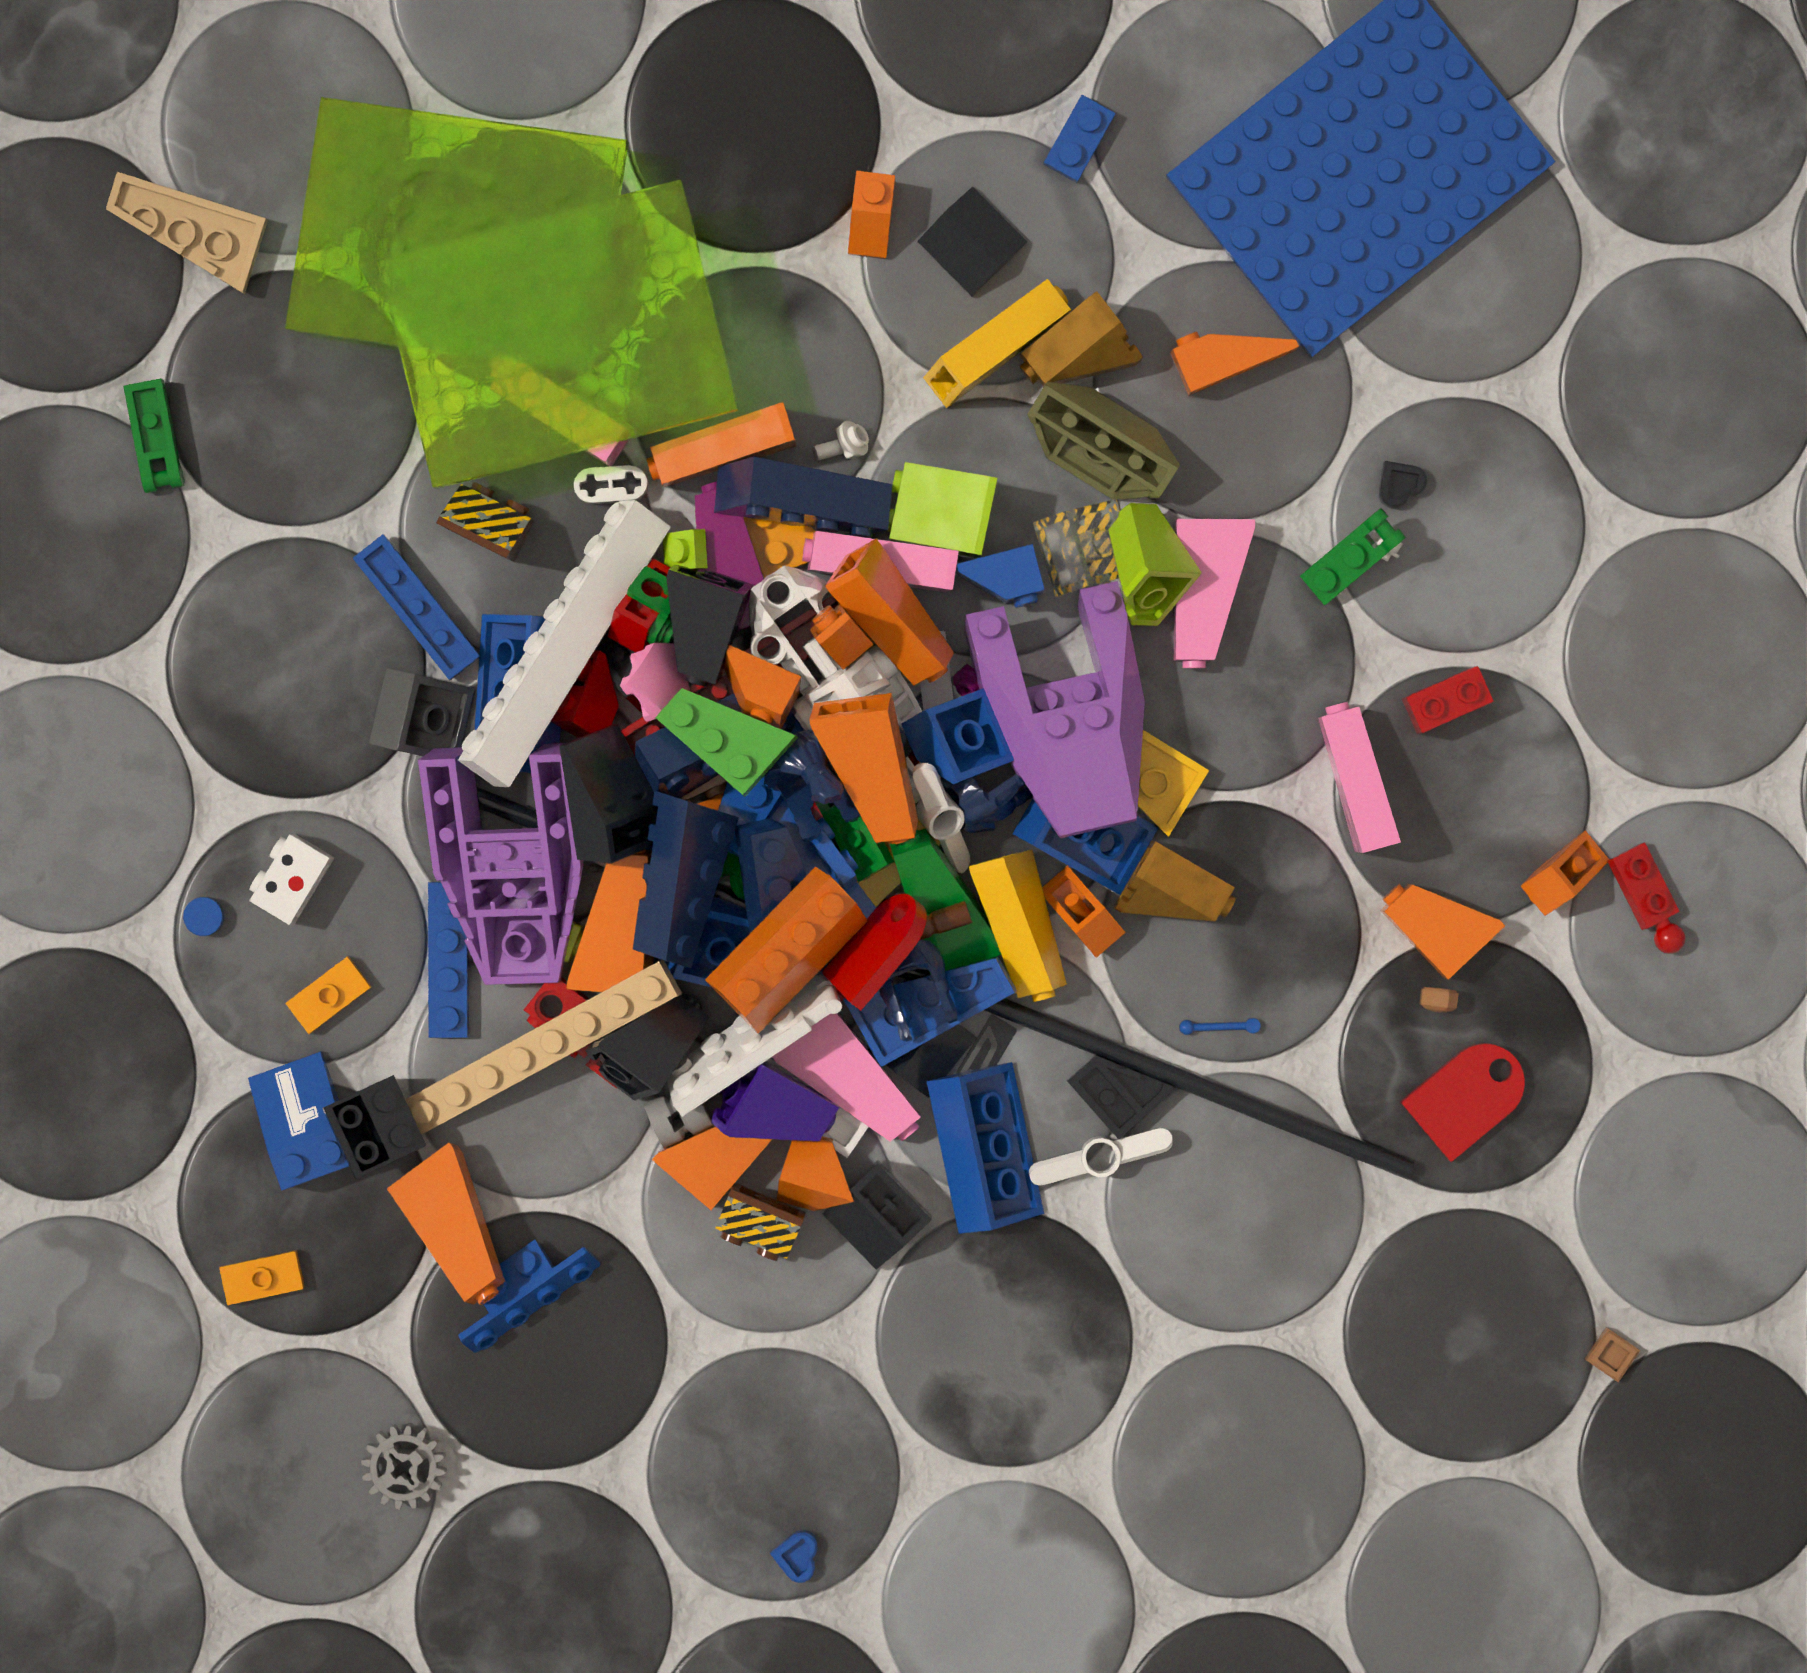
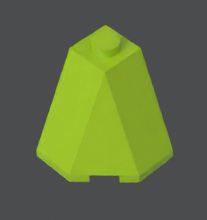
M1129 503L1119 512L1118 518L1108 529L1125 609L1131 625L1158 626L1202 572L1157 504Z

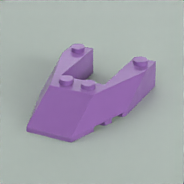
M1118 581L1080 589L1077 608L1095 670L1094 673L1026 688L1004 606L966 614L964 633L979 689L984 688L1012 753L1014 761L1011 762V766L1018 777L1023 779L1033 794V799L1060 838L1137 820L1145 700L1128 616Z
M565 743L543 744L529 755L538 828L482 830L475 774L458 761L464 751L462 747L435 748L418 760L433 874L436 881H441L450 901L448 907L453 917L458 918L467 937L464 941L485 985L558 983L561 980L583 870V860H577L559 747Z

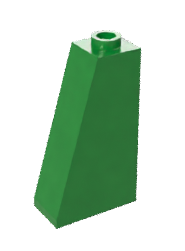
M927 829L916 830L915 838H911L906 842L890 844L904 893L921 903L925 907L927 915L956 903L966 902L972 920L971 924L941 934H933L930 938L924 939L930 940L939 949L945 962V971L1000 956L1001 952L985 911Z

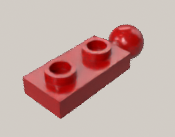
M1646 843L1638 844L1607 860L1641 929L1645 930L1655 926L1654 942L1661 952L1674 954L1680 951L1685 944V933L1680 926L1670 923L1668 919L1680 911Z

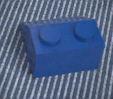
M1033 544L956 565L959 577L1003 603L1014 602L1015 608L1037 603V595L1043 594L1045 590Z
M984 688L926 709L901 723L916 760L933 765L938 775L953 785L1014 761Z

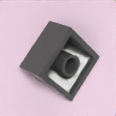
M387 668L369 744L419 756H424L435 748L461 747L475 688Z

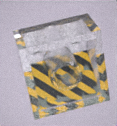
M1117 499L1067 510L1033 522L1055 597L1119 580L1108 531L1118 518L1120 512Z

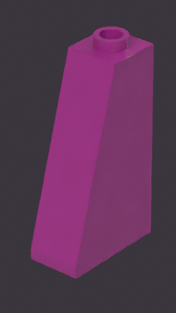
M717 481L702 486V494L695 496L696 529H705L708 568L699 569L697 572H704V570L718 572L753 584L754 587L764 577L744 517L714 513ZM767 589V597L771 600L769 591ZM749 600L737 632L751 628Z

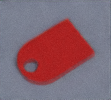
M897 894L882 902L867 918L868 922L843 946L822 971V974L860 1011L909 955L924 932L927 921L925 907L908 894Z
M1489 1043L1474 1044L1457 1053L1402 1099L1400 1103L1445 1157L1452 1162L1517 1107L1524 1092V1073L1518 1060L1506 1049ZM1496 1059H1505L1510 1065V1074L1502 1081L1494 1080L1489 1073V1067Z

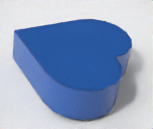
M799 1530L771 1550L770 1555L792 1581L797 1583L806 1582L813 1576L815 1571L813 1557L816 1555L818 1548L817 1539L811 1532Z

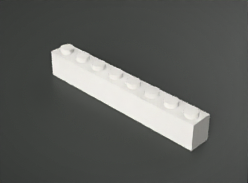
M637 500L619 501L609 508L604 517L606 523L599 534L593 536L585 546L584 554L586 555L579 567L572 569L565 578V589L559 599L551 602L543 615L545 621L539 631L534 632L525 642L523 647L525 653L519 663L513 665L503 678V684L505 685L501 692L485 706L482 713L484 719L477 730H473L465 738L462 744V750L464 751L458 761L495 787L511 786L609 628L615 608L627 594L629 586L641 570L648 565L671 526Z

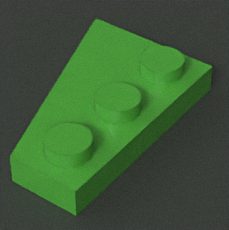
M683 688L677 692L655 717L744 797L749 794L798 738L794 734Z

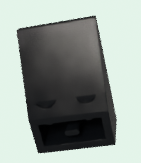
M610 725L560 745L577 860L612 864L653 846V841L648 840L650 824H656L658 806L653 805L654 792L619 725Z

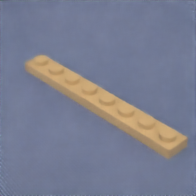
M658 961L405 1099L421 1135L682 994L665 961Z

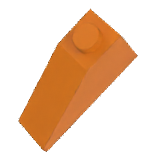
M1193 332L1176 340L1178 347L1172 349L1171 355L1189 396L1296 351L1299 345L1294 339L1207 334L1199 337L1198 332Z

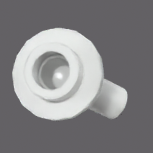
M848 420L835 429L838 437L837 440L813 446L814 456L817 461L843 453L846 459L853 460L867 453L869 437L861 425Z

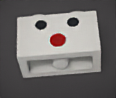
M289 834L287 839L279 838L269 855L274 861L267 872L261 870L257 874L249 890L254 892L250 902L288 925H293L297 922L333 862L334 857L300 836Z

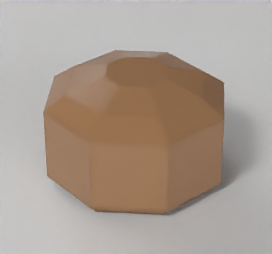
M1423 987L1421 988L1419 1004L1433 1012H1451L1457 1009L1459 993L1456 990Z

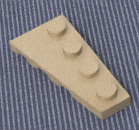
M117 172L106 210L243 294L246 293L268 222L266 218Z

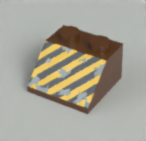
M473 482L471 488L461 484L436 523L515 562L534 523L532 518L526 516L529 509L508 499L506 505L491 499L494 491L476 482Z
M735 1182L715 1229L722 1231L720 1238L738 1246H742L743 1241L758 1247L756 1250L757 1254L777 1261L779 1256L787 1259L806 1212Z

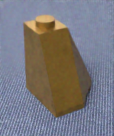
M1096 291L1025 349L1020 356L1024 363L1019 367L1033 385L1039 381L1044 387L1047 382L1066 383L1133 367L1142 361L1143 356L1134 344L1130 346L1126 341L1129 339L1126 329Z
M1151 841L1113 908L1121 913L1216 921L1219 915L1226 918L1234 905L1236 897L1231 894L1235 887L1160 843Z

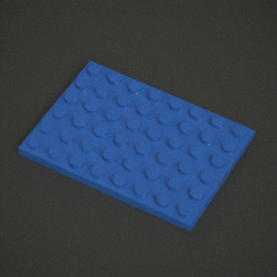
M1383 0L1166 174V178L1310 358H1312L1556 161L1427 0Z

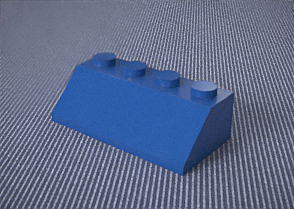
M482 614L479 653L481 657L479 658L475 730H477L484 719L482 713L485 706L491 699L497 697L504 687L503 678L513 665L518 664L524 655L523 647L525 642L534 632H538L545 619L543 616ZM550 722L531 753L543 744L560 743L561 727ZM529 757L519 772L531 773Z
M1003 1063L927 1081L958 1233L994 1230L1044 1214L1039 1186L1032 1183L1029 1176V1169L1034 1162L1013 1063Z

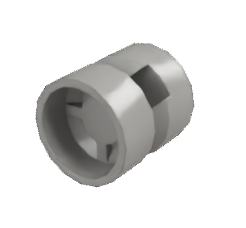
M662 1095L644 1104L650 1123L664 1149L684 1141L687 1132L697 1135L715 1126L711 1123L712 1116L706 1102L683 1117L680 1115L681 1119L674 1121L671 1115L677 1110L673 1106L671 1098Z

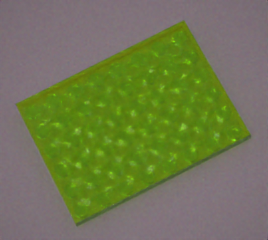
M321 97L285 329L593 375L629 142L625 139Z
M681 179L378 259L432 487L435 489L739 411Z

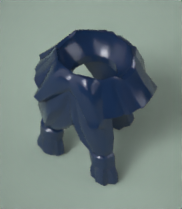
M812 730L794 734L798 738L764 776V784L768 785V789L782 793V798L785 799L787 806L794 815L802 841L807 840L808 842L816 839L821 834V828L814 821L811 812L814 801L824 805L834 802L845 822H854L860 817L844 785L833 772L832 764Z
M1017 774L988 793L984 792L975 780L976 776L954 785L943 777L940 778L945 792L950 795L964 813V824L961 829L970 833L994 831L995 822L1005 819L1013 813L1016 807L1033 798V794L1028 787L1016 793L1019 787L1025 785L1023 779L1019 778Z
M919 940L909 955L879 989L880 996L892 1012L893 1022L898 1027L899 1037L902 1041H910L912 1036L892 978L915 969L929 970L948 1023L957 1021V1009L949 993L948 981L945 978V962L939 949L930 940Z

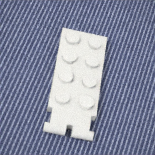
M823 974L814 976L759 1034L739 1016L733 1022V1025L721 1033L708 1036L699 1048L688 1055H684L667 1081L675 1109L683 1117L812 1031L811 1026L829 1014L840 1012L842 1004L835 986Z

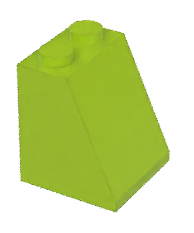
M905 462L903 471L896 470L894 475L892 493H897L898 498L896 508H890L887 530L890 532L889 541L959 551L958 555L975 559L981 558L997 478Z

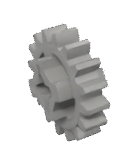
M408 1423L404 1432H400L398 1426L394 1424L390 1427V1436L380 1431L376 1435L379 1445L369 1443L365 1448L372 1454V1457H365L361 1460V1465L370 1467V1471L365 1473L362 1479L363 1481H373L374 1485L369 1490L371 1495L379 1491L383 1494L381 1504L385 1505L391 1498L395 1500L396 1509L400 1510L404 1501H408L413 1509L418 1506L419 1496L426 1502L431 1500L432 1494L429 1488L434 1490L441 1488L442 1483L436 1476L445 1475L447 1472V1468L438 1465V1462L446 1457V1453L435 1452L434 1448L439 1442L438 1438L432 1439L429 1442L425 1439L428 1429L423 1428L418 1434L413 1433V1424ZM399 1441L411 1442L416 1444L417 1447L415 1449L404 1448L400 1445ZM383 1452L387 1466L386 1471L381 1475L379 1459ZM426 1458L429 1461L427 1480L424 1479L425 1476L421 1472L422 1462ZM399 1460L401 1462L409 1460L412 1463L409 1472L406 1470L401 1473L397 1471L396 1467L400 1463ZM393 1484L405 1485L410 1491H399L391 1486Z

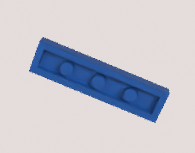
M384 534L353 557L361 570L449 680L455 678L481 657Z
M428 882L429 1038H468L469 950L464 941L467 937L458 918L453 917L448 907L450 901L441 882Z

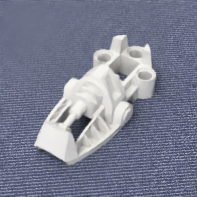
M783 565L751 588L749 600L750 626L752 631L750 650L754 656L774 665L780 663L785 670L801 676L800 692L803 696L797 699L793 706L797 712L794 716L805 731L812 730L809 719L814 703L892 693L898 724L901 728V723L922 712L915 696L898 668L876 644L843 670L813 637L802 647L823 676L822 679L816 681L774 620L805 598H807L818 614L824 609L822 606L823 596L829 592L825 587L826 581L798 568ZM775 581L784 582L789 588L788 596L781 602H773L767 597L768 586ZM766 636L774 637L779 642L778 652L771 657H764L757 651L758 642ZM907 756L906 763L915 803H917L921 797L912 777L915 766Z

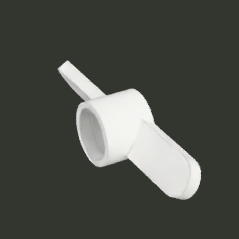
M929 763L917 764L913 768L912 777L921 797L916 806L918 819L931 836L940 841L947 859L958 873H963L970 864V854L960 831L964 824V813L950 795L945 792L936 768Z
M1158 1128L1114 1141L1105 1136L1092 1137L1083 1145L1080 1151L1033 1164L1029 1169L1030 1180L1035 1185L1041 1186L1086 1173L1096 1177H1107L1113 1174L1120 1164L1168 1151L1173 1145L1172 1135L1167 1129ZM1106 1143L1113 1148L1115 1159L1108 1169L1095 1170L1089 1166L1086 1155L1092 1145Z

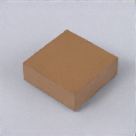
M1606 1327L1585 1357V1360L1619 1382L1640 1350Z

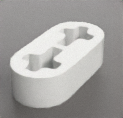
M636 466L593 467L583 469L577 474L574 480V490L582 501L589 504L617 503L619 501L641 499L646 494L649 483L644 472ZM627 473H633L635 479L641 480V486L635 487L634 494H628L627 489L624 487L614 488V481H624L627 478ZM594 475L597 482H608L609 488L597 489L595 492L596 496L589 497L588 491L581 489V484L587 483L588 476Z

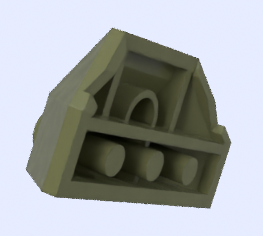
M1047 382L1027 414L1030 422L1034 425L1036 435L1046 458L1111 499H1136L1149 496L1150 498H1160L1180 467L1179 462L1157 428L1091 387Z

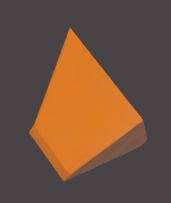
M822 1136L820 1141H791L779 1178L777 1201L811 1211L854 1202L836 1154L833 1139Z

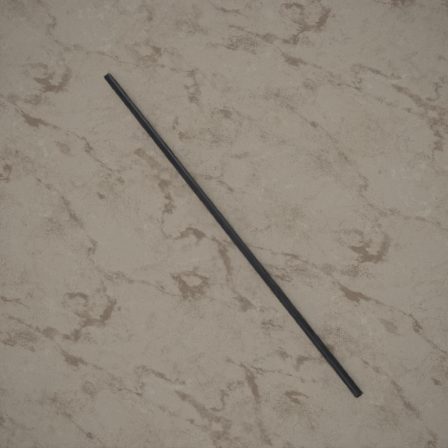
M476 787L479 809L526 828H538L536 810ZM718 883L714 897L746 908L745 900L738 898L731 888ZM915 969L898 976L910 981L929 976L930 973L929 970ZM1005 998L984 1010L1408 1180L1413 1170L1414 1161Z

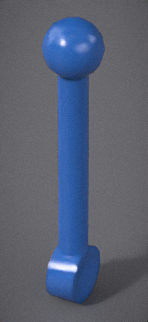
M1249 1018L1246 1022L1193 1023L1190 1020H1184L1180 1023L1179 1029L1184 1035H1190L1193 1031L1246 1030L1254 1034L1260 1030L1261 1024L1256 1018Z

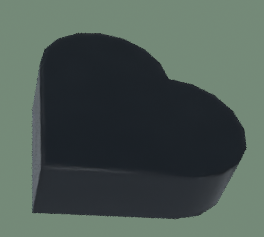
M1384 461L1379 487L1381 503L1388 508L1403 506L1408 501L1409 496L1418 495L1425 489L1427 484L1425 472L1417 466Z

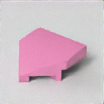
M653 643L645 646L644 650L631 654L632 669L630 675L624 677L620 684L626 695H635L639 700L643 718L646 722L656 719L655 717L681 688L690 691L688 681L685 679L686 674L677 671L674 643Z

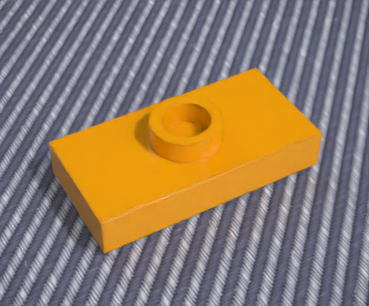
M347 956L285 1004L306 1032L311 1034L372 986L351 958Z
M297 1250L219 1267L227 1305L305 1288Z

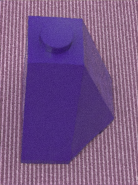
M765 1061L720 1091L723 1094L721 1108L717 1107L714 1109L711 1123L723 1134L735 1138L820 1141L823 1134L828 1132L834 1125L839 1107L821 1093Z

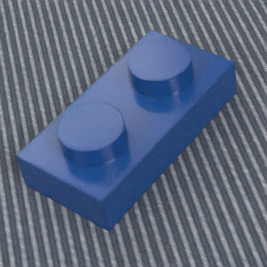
M1081 95L1043 165L1078 183L1116 113Z

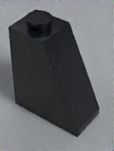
M673 565L668 570L666 578L677 671L686 674L685 679L688 682L707 687L709 683L716 684L722 675L726 651L729 645L732 646L753 584L708 570L696 572V575L692 576L689 575L690 568Z
M679 995L589 1044L585 1051L591 1059L595 1061L598 1058L600 1059L602 1066L599 1072L603 1078L635 1101L660 1093L709 1017L701 1011L702 1006L695 999L687 995Z

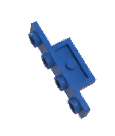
M783 798L771 818L788 827L806 874L808 875L814 867H817L830 875L857 903L865 917L868 918L876 907L857 882L854 871L858 869V865L846 849L841 852L838 851L831 841L836 836L823 818L817 821L814 818V821L821 828V834L812 841H802L794 815Z
M534 1239L499 1264L505 1282L497 1287L499 1293L484 1304L488 1314L458 1335L460 1341L474 1353L490 1348L508 1330L521 1326L535 1311L544 1305L552 1304L558 1300L562 1292L575 1283L588 1279L593 1271L601 1265L599 1260L586 1247H583L554 1267L541 1244Z

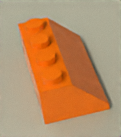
M814 867L705 981L759 1034L868 920L857 903L830 875Z

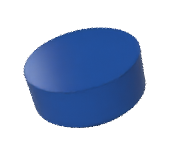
M200 897L188 903L184 910L183 919L190 932L198 936H207L214 934L221 928L224 922V911L215 899Z

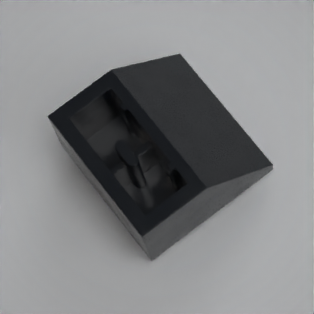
M394 1075L322 1108L355 1179L426 1146Z
M879 1160L849 1187L854 1202L827 1208L822 1213L875 1269H878L901 1250L932 1220V1215Z

